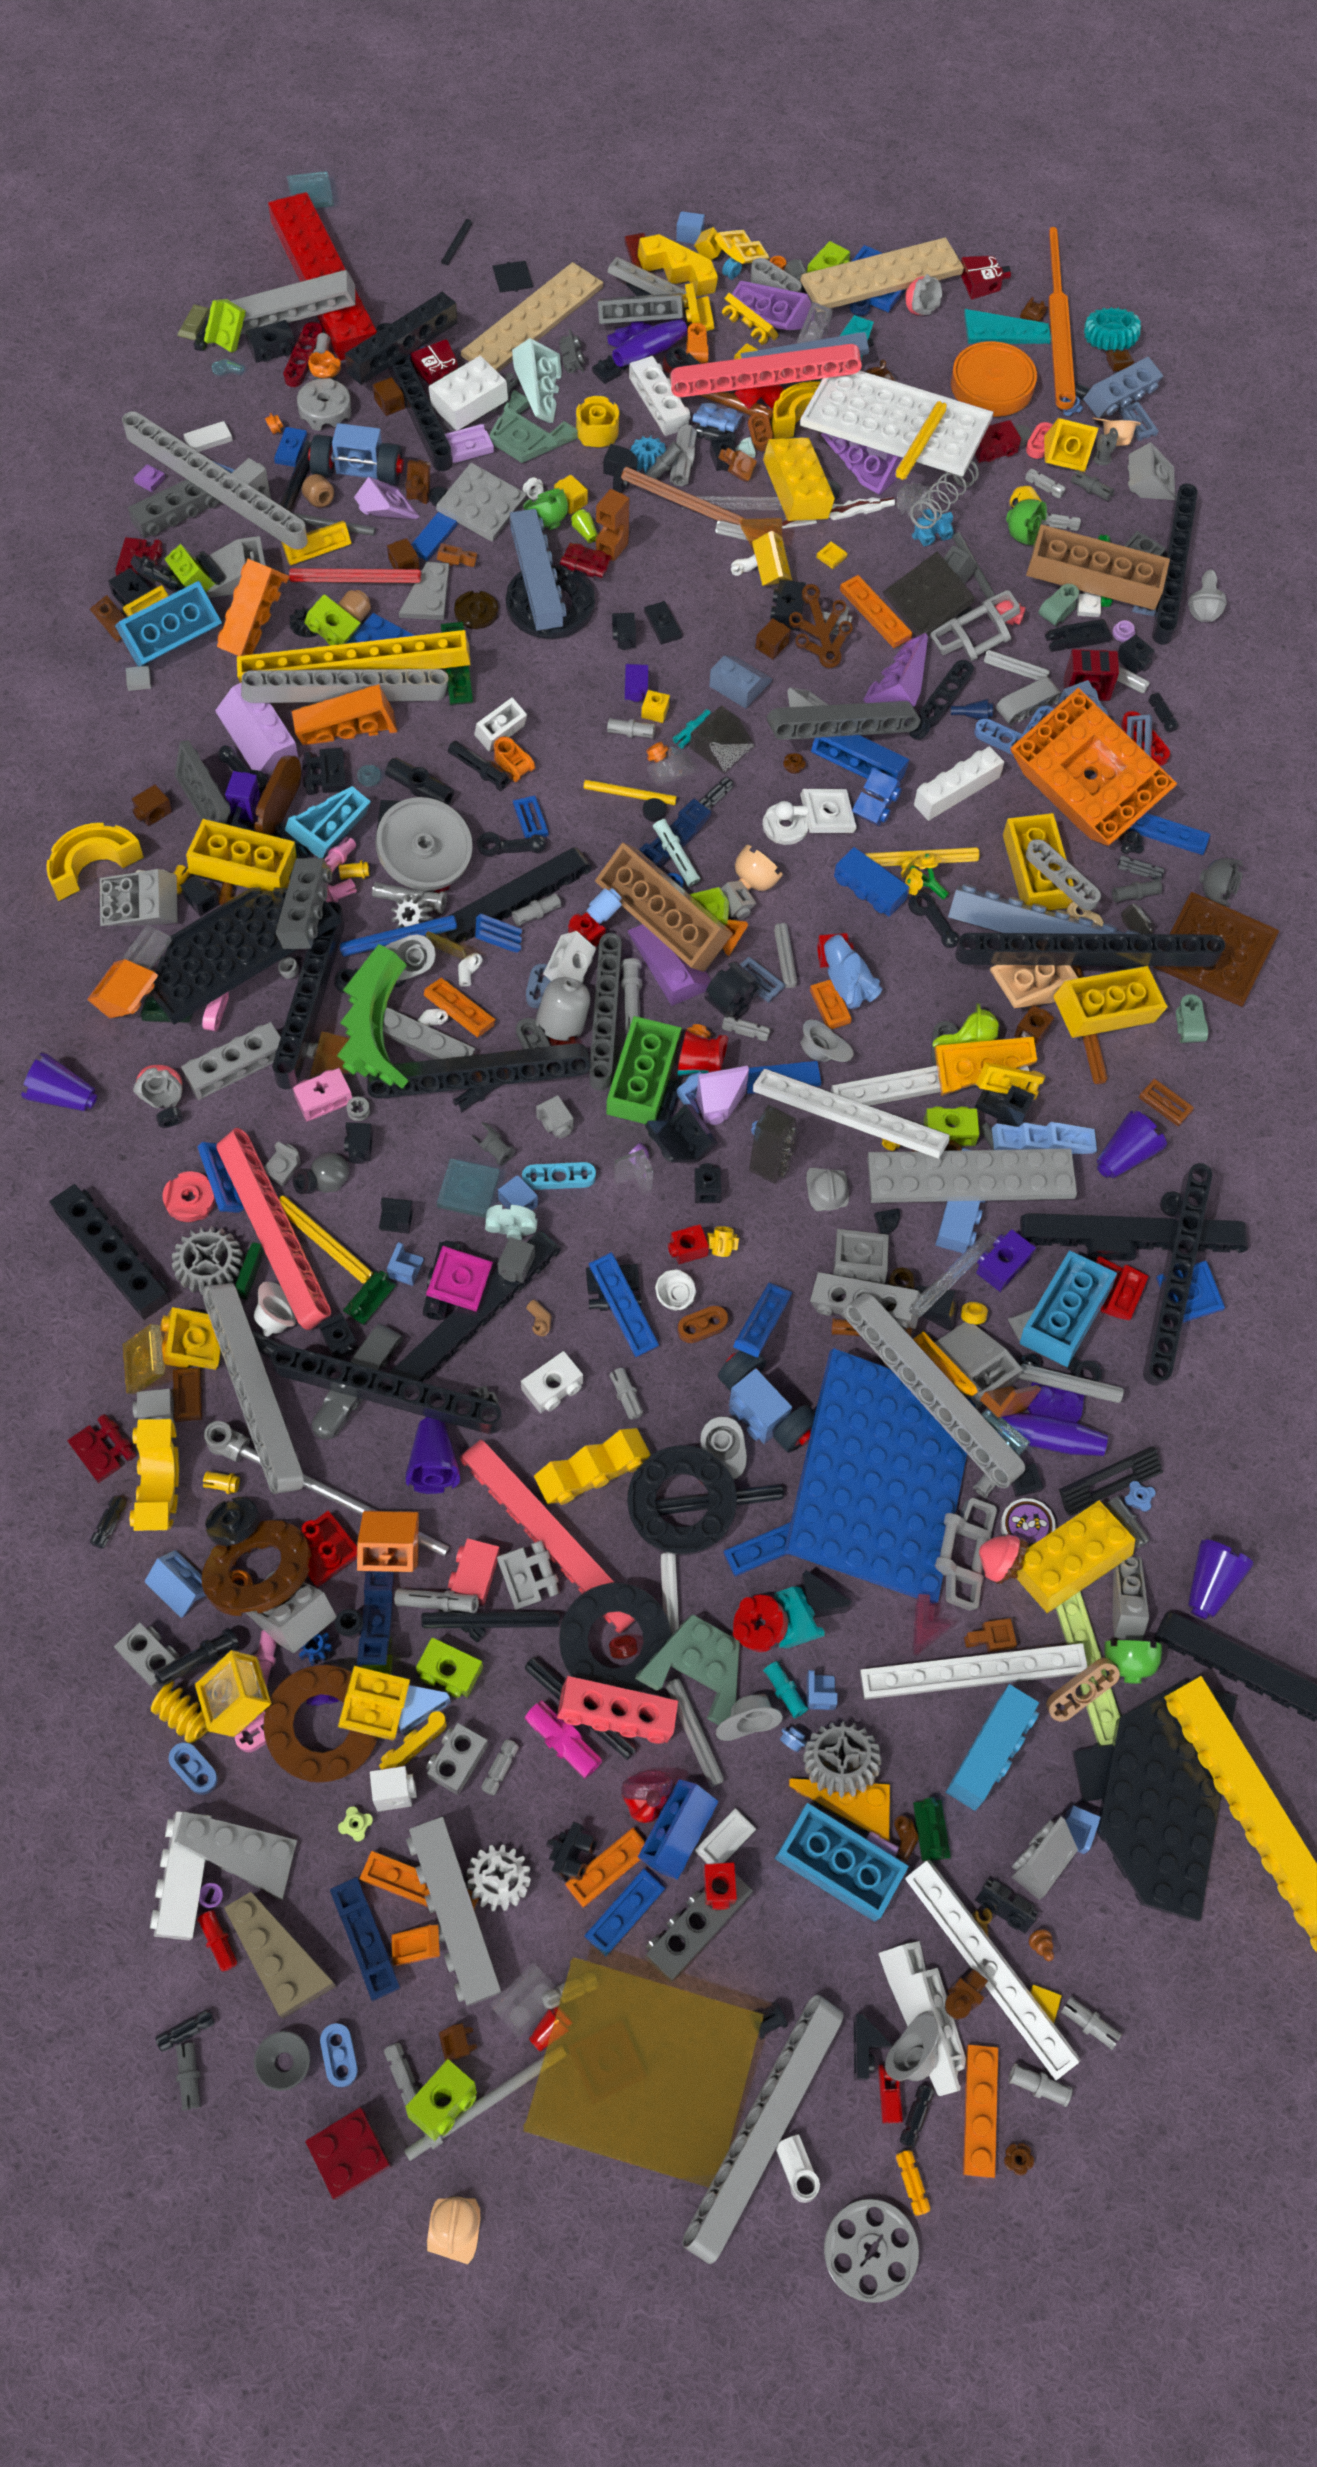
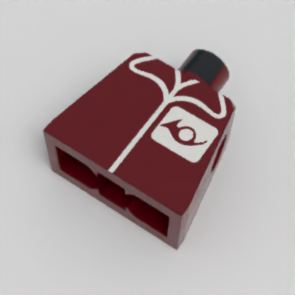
M994 256L962 257L961 259L964 269L960 276L971 300L1000 291L1002 280L1010 279L1011 277L1010 267H999Z
M447 339L411 353V362L415 372L429 385L458 369L457 360Z

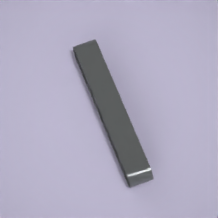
M909 701L776 708L767 715V722L777 739L786 740L911 732L919 726L920 718Z
M613 933L603 935L599 945L589 1072L590 1085L598 1091L608 1089L612 1082L622 946L620 937ZM607 1010V1011H610V1012L604 1013V1012H601V1011ZM599 1053H606L607 1055H605V1056H600V1055H598V1054H599ZM602 1074L605 1075V1077L600 1078L596 1075Z

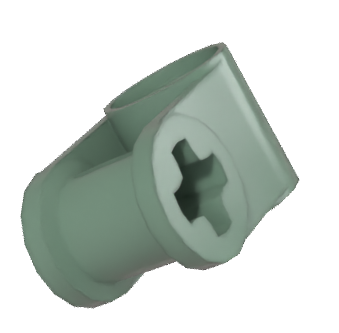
M1064 584L1050 598L1045 600L1038 614L1057 627V624L1060 621L1063 622L1076 608L1075 600L1079 596V589L1073 584Z
M1186 995L1182 998L1180 1006L1176 1010L1178 1034H1181V1040L1179 1041L1180 1043L1206 1042L1208 1038V1025L1204 1016L1203 1003L1196 995Z

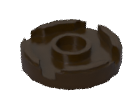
M468 591L460 595L454 604L456 620L463 622L466 628L482 629L492 625L497 619L499 612L497 601L492 595L485 591H479L480 593Z

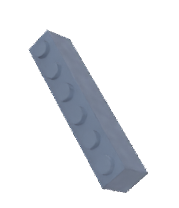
M536 509L510 512V529L536 631L563 627V617H566V608L564 603H560V599H562L560 585L556 586L555 584L557 582L556 569H551V565H553L551 551L546 549L548 548V539L546 534H542V531H544L542 517L538 518Z

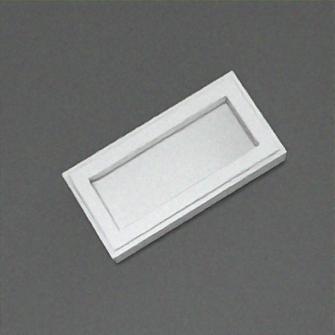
M224 421L183 434L187 445L197 452L233 441Z
M735 1808L695 1849V1852L707 1864L725 1863L756 1831V1828Z

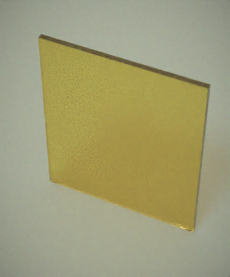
M572 1957L528 2116L523 2125V2131L709 2188L729 2149L760 2025L763 2021V2014Z

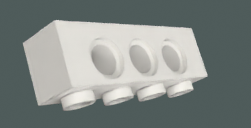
M650 356L630 363L629 379L663 434L668 436L677 433L679 428L688 425L691 418L689 409L684 407L681 397H677L672 393L671 381L669 378H666L662 366L657 364L654 357Z

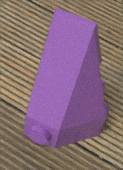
M740 281L732 293L734 297L775 328L785 330L805 329L815 313L808 295L804 293L746 281Z
M822 432L821 436L834 452L841 457L848 469L858 478L857 480L861 485L881 495L898 479L895 476L896 469L903 457Z
M926 633L910 639L904 644L894 657L896 662L881 672L885 676L880 683L874 681L869 687L863 699L865 703L909 701L913 707L917 704L916 701L921 693L928 640Z
M643 924L627 930L671 1006L706 992L711 982L706 971L703 972L691 968Z

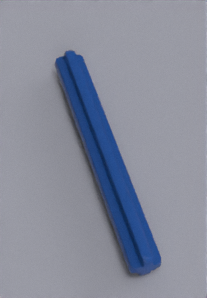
M451 915L340 943L339 947L342 956L354 955L374 950L378 944L385 947L391 942L410 935L418 934L427 937L452 931L457 928V922L455 917Z

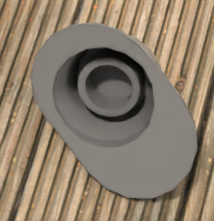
M410 935L385 946L407 965L397 981L406 980L426 972L435 961V948L432 942L422 935Z
M811 1019L803 1024L804 1036L801 1040V1046L810 1058L821 1062H827L830 1059L847 1062L852 1059L853 1050L850 1045L833 1033L824 1023Z
M809 1168L806 1181L811 1206L816 1211L835 1210L847 1206L849 1191L845 1172Z
M719 1416L711 1419L705 1424L701 1432V1447L703 1450L713 1454L728 1469L734 1480L743 1473L746 1466L747 1456L741 1426L729 1417Z
M767 1695L745 1696L734 1703L731 1708L730 1717L718 1726L716 1735L720 1740L731 1741L755 1732L768 1731L778 1726L782 1722L783 1716L779 1710L771 1707Z
M922 2014L916 2017L900 2039L889 2050L885 2069L887 2075L893 2080L902 2081L908 2079L920 2081L928 2077L934 2070L937 2047L935 2045L939 2034L938 2024L933 2016Z

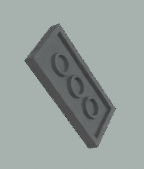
M189 740L181 741L174 774L201 821L206 819L227 825L228 814H230L228 801L222 797L219 786L213 782L207 766H204L200 760L198 751L193 748Z

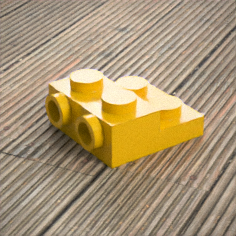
M172 1307L167 1316L163 1315L160 1331H164L165 1336L164 1340L159 1341L157 1347V1355L161 1356L160 1364L188 1368L189 1365L216 1370L219 1364L220 1346L209 1315Z

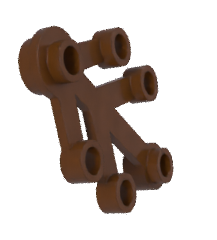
M808 584L802 590V599L806 604L810 605L815 625L804 620L798 612L790 615L789 624L793 628H800L820 639L822 647L810 642L809 637L801 633L797 635L795 644L797 648L806 649L819 656L820 664L825 668L832 669L841 662V652L839 650L846 637L852 633L853 626L849 621L841 622L839 634L831 645L829 635L840 615L845 613L846 603L843 600H836L833 603L832 612L825 623L818 602L820 589L815 584ZM810 589L815 591V594L812 596L807 593ZM840 604L843 606V609L838 611L835 606ZM798 617L800 622L794 623L792 618ZM843 626H848L850 630L848 632H844L841 628ZM803 638L806 640V643L802 645L798 640ZM832 653L834 658L831 660L827 659L826 655Z

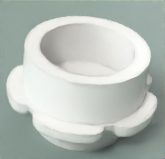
M535 477L529 478L523 485V492L531 499H537V495L544 491L543 482Z

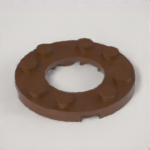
M277 1520L261 1521L255 1532L242 1542L229 1546L216 1545L211 1550V1554L206 1560L202 1571V1588L210 1603L217 1610L225 1614L242 1616L245 1612L257 1611L258 1614L266 1612L290 1598L305 1581L309 1573V1559L312 1557L311 1548L304 1534L294 1525ZM269 1546L280 1551L281 1561L278 1569L262 1583L253 1586H240L232 1582L231 1569L233 1564H237L235 1561L243 1553H250L251 1549L255 1547L265 1549Z
M312 1665L289 1675L272 1693L270 1697L271 1704L266 1708L264 1714V1737L268 1750L276 1763L292 1776L316 1783L335 1781L357 1770L373 1751L378 1737L349 1730L342 1744L334 1750L326 1752L311 1751L302 1746L295 1737L293 1729L294 1715L299 1706L308 1698L320 1694L330 1695L344 1703L352 1674L349 1670L334 1665Z

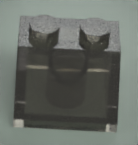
M722 705L691 732L690 749L723 774L728 772L755 747L740 719Z

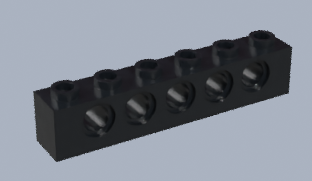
M442 291L345 353L347 374L362 385L458 323L456 302Z
M74 1183L49 1201L53 1211L141 1318L146 1320L170 1302L167 1293L170 1292L161 1279L156 1281L153 1278L152 1274H154V1271L146 1261L141 1263L138 1260L137 1256L139 1254L130 1242L128 1244L123 1242L121 1238L124 1236L115 1224L113 1226L108 1224L107 1220L109 1218L100 1206L98 1208L93 1206L92 1202L94 1200L86 1189L81 1191ZM86 1212L85 1215L77 1217L79 1213ZM95 1230H101L100 1233L91 1235ZM110 1248H117L112 1253H106ZM125 1266H132L128 1271H121ZM147 1284L144 1289L137 1290L139 1285Z

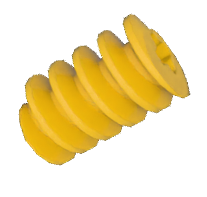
M172 1681L158 1692L152 1703L151 1712L155 1715L159 1714V1719L163 1722L168 1721V1726L171 1729L176 1728V1733L179 1736L185 1735L187 1743H193L208 1732L203 1712H196L200 1703L195 1702L189 1706L191 1696L188 1694L181 1699L180 1696L183 1689L179 1687L174 1692L171 1691L175 1684Z

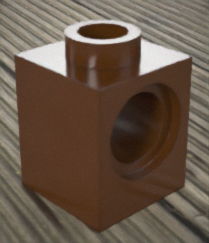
M392 377L373 384L374 400L385 416L405 409L404 394Z
M407 538L387 545L388 560L394 569H419L418 555Z
M772 618L757 634L755 649L774 659L789 644L791 629Z
M156 784L131 798L134 809H132L134 816L139 822L144 821L148 827L172 813L169 799Z
M1033 1005L1018 1024L1014 1037H1034L1036 1048L1049 1031L1054 1017L1046 1010Z

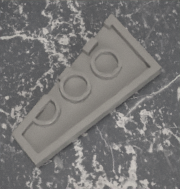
M188 1812L182 1813L174 1843L207 1861L213 1862L222 1867L221 1869L244 1879L247 1883L266 1891L271 1896L279 1900L283 1899L297 1840Z

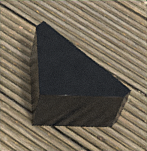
M921 1285L916 1286L915 1290H918L923 1298L919 1315L946 1330L952 1331L959 1309L955 1291Z
M807 1570L804 1571L800 1582L807 1604L812 1607L815 1613L813 1618L842 1614L848 1611L852 1601Z

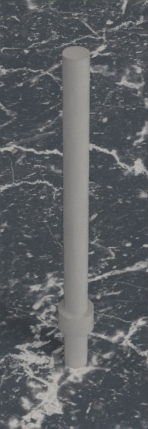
M559 2045L474 2102L467 2111H461L454 2119V2126L445 2136L440 2135L434 2141L424 2132V2137L404 2150L409 2161L430 2147L435 2149L444 2143L442 2139L567 2056L563 2046Z

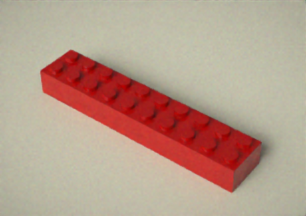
M307 192L268 202L271 223L300 282L346 270ZM356 289L355 305L317 315L325 334L331 337L330 344L340 361L345 360L346 352L377 333Z

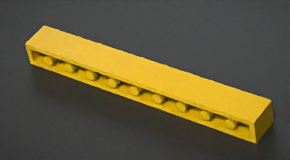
M461 630L237 656V677L240 683H242V675L247 671L441 669L471 665L470 649L466 631Z
M1202 1676L1165 1696L1167 1708L1178 1719L1182 1726L1184 1737L1195 1747L1200 1763L1209 1770L1214 1779L1215 1788L1226 1798L1230 1805L1231 1814L1236 1820L1240 1821L1246 1831L1245 1836L1248 1842L1257 1849L1262 1858L1263 1867L1274 1877L1278 1884L1277 1888L1280 1895L1291 1905L1296 1921L1301 1927L1305 1928L1311 1938L1310 1943L1317 1952V1863Z

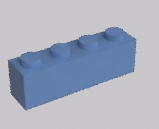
M965 1148L962 1149V1151H972ZM947 1201L935 1246L965 1254L968 1246L973 1247L977 1232L972 1231L974 1224L979 1225L983 1210L978 1209L980 1202L985 1203V1201Z

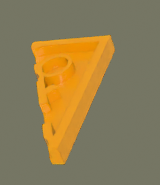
M924 1332L913 1339L960 1392L971 1396L978 1392L970 1379Z
M789 1779V1787L796 1790L797 1793L812 1799L822 1805L823 1808L852 1822L856 1827L864 1829L869 1833L872 1831L880 1835V1838L889 1842V1784L866 1785L864 1793L856 1789L854 1797L849 1792H845L841 1799L839 1792L834 1791L829 1796L827 1793L828 1788L819 1791L817 1783H811L810 1780Z

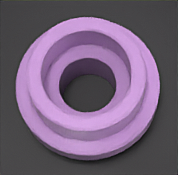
M1126 620L1120 621L1113 628L1114 638L1120 642H1125L1135 635L1134 625Z

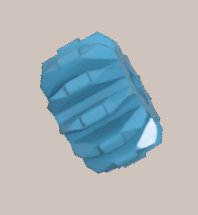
M642 436L640 440L635 439L630 451L637 458V471L644 468L646 473L654 465L658 455L661 456L666 451L665 443H661L659 438L653 439L652 436L649 438Z

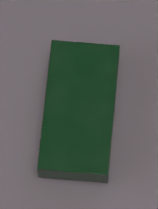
M252 1242L235 1285L238 1296L241 1299H248L264 1255L262 1244Z

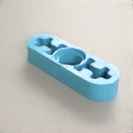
M587 1162L529 1165L523 1170L522 1180L532 1190L585 1188L595 1182L596 1170L592 1164ZM560 1171L565 1173L566 1178L561 1182L553 1180L552 1175ZM570 1171H573L574 1180H570ZM582 1171H587V1179H582ZM544 1172H548L547 1182H545ZM531 1173H536L537 1178L535 1182H532L531 1178H529Z

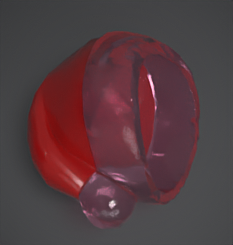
M646 1770L632 1775L622 1783L621 1796L634 1820L641 1823H651L660 1816L672 1790V1776L661 1770Z

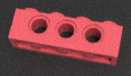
M567 1676L562 1686L557 1719H562L570 1725H589L597 1731L620 1732L624 1737L633 1738L638 1736L647 1738L651 1743L661 1744L667 1743L674 1733L678 1701ZM584 1702L592 1703L595 1710L587 1709ZM612 1708L619 1709L623 1716L615 1715L612 1712ZM639 1715H646L650 1722L642 1721Z

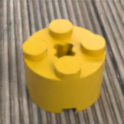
M591 396L584 399V403L581 405L579 403L577 406L576 429L578 431V438L584 446L605 447L615 443L619 434V408L617 404L609 402V398Z

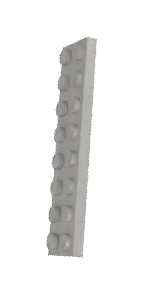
M1071 1149L943 1151L939 1159L919 1151L868 1152L867 1156L871 1203L1075 1199L1077 1195Z

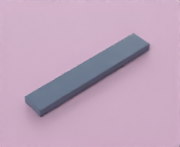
M862 332L741 353V359L846 344L857 345L860 355L869 354L866 334Z

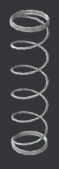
M972 460L970 462L976 471L975 479L971 469L967 468L972 474L971 482H965L960 475L946 471V474L942 475L938 482L933 484L930 490L911 507V520L917 527L921 529L933 527L936 521L941 518L942 513L948 511L950 504L955 503L958 500V496L965 493L966 487H970L977 480L979 472L975 462ZM947 475H953L957 484L964 487L962 493L958 494L955 486L950 482H946ZM940 483H945L947 490L951 494L956 495L954 501L950 502L948 496L938 490ZM947 484L952 486L955 489L956 493H953L948 488ZM931 492H937L938 497L948 504L946 510L942 511L940 505L930 499ZM939 493L943 494L947 498L948 502L943 500ZM931 501L939 507V510L934 508ZM920 504V510L926 519L934 521L931 525L922 526L916 522L913 514L916 505ZM922 504L928 505L932 509L934 519H930L924 514Z

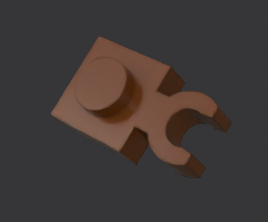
M443 543L440 544L437 560L442 561V563H449V565L463 563L470 567L475 566L477 558L476 552L462 551L460 547Z

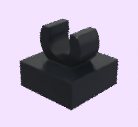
M608 355L607 359L599 360L598 364L592 366V372L604 384L621 376V369L610 355Z

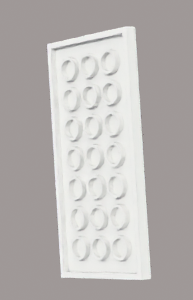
M859 371L852 375L823 378L801 417L800 425L904 457L936 402H945L947 405L946 412L916 462L964 476L992 420L993 412Z

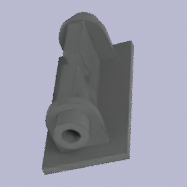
M569 328V336H563L559 341L564 369L568 373H574L579 368L584 372L583 364L586 361L580 350L582 343L579 336H574Z

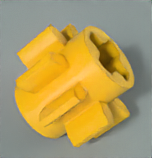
M717 1226L714 1228V1233L707 1234V1243L709 1249H712L713 1255L728 1257L731 1255L732 1250H738L739 1238H737V1234H733L734 1230L732 1228Z

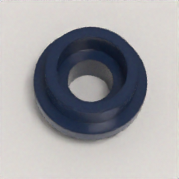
M865 299L850 303V311L857 316L867 315L870 312L869 300Z

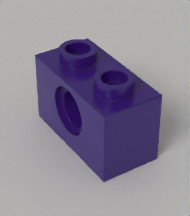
M233 771L225 793L226 800L230 805V816L239 806L242 808L239 818L255 826L258 817L256 815V808L261 798L257 776L248 772Z
M1012 1229L1005 1236L1001 1234L992 1245L995 1248L990 1253L985 1251L977 1261L979 1267L976 1274L999 1292L1005 1288L1032 1258L1036 1249ZM998 1257H1005L1009 1262H1003Z

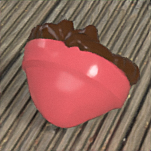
M1007 1534L1006 1536L994 1537L982 1544L979 1548V1556L985 1577L996 1584H1002L1010 1578H1018L1017 1570H1022L1023 1568L1022 1561L1027 1551V1541L1023 1538Z

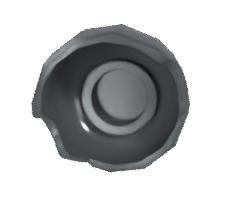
M334 1152L322 1153L311 1165V1169L317 1177L316 1189L321 1192H336L340 1190L344 1182L348 1181L349 1164L344 1157Z

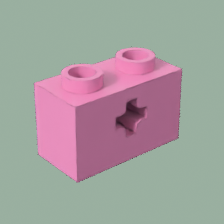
M340 1068L325 1071L320 1076L310 1080H302L293 1088L295 1099L306 1122L347 1106L348 1101L352 1099L351 1091Z

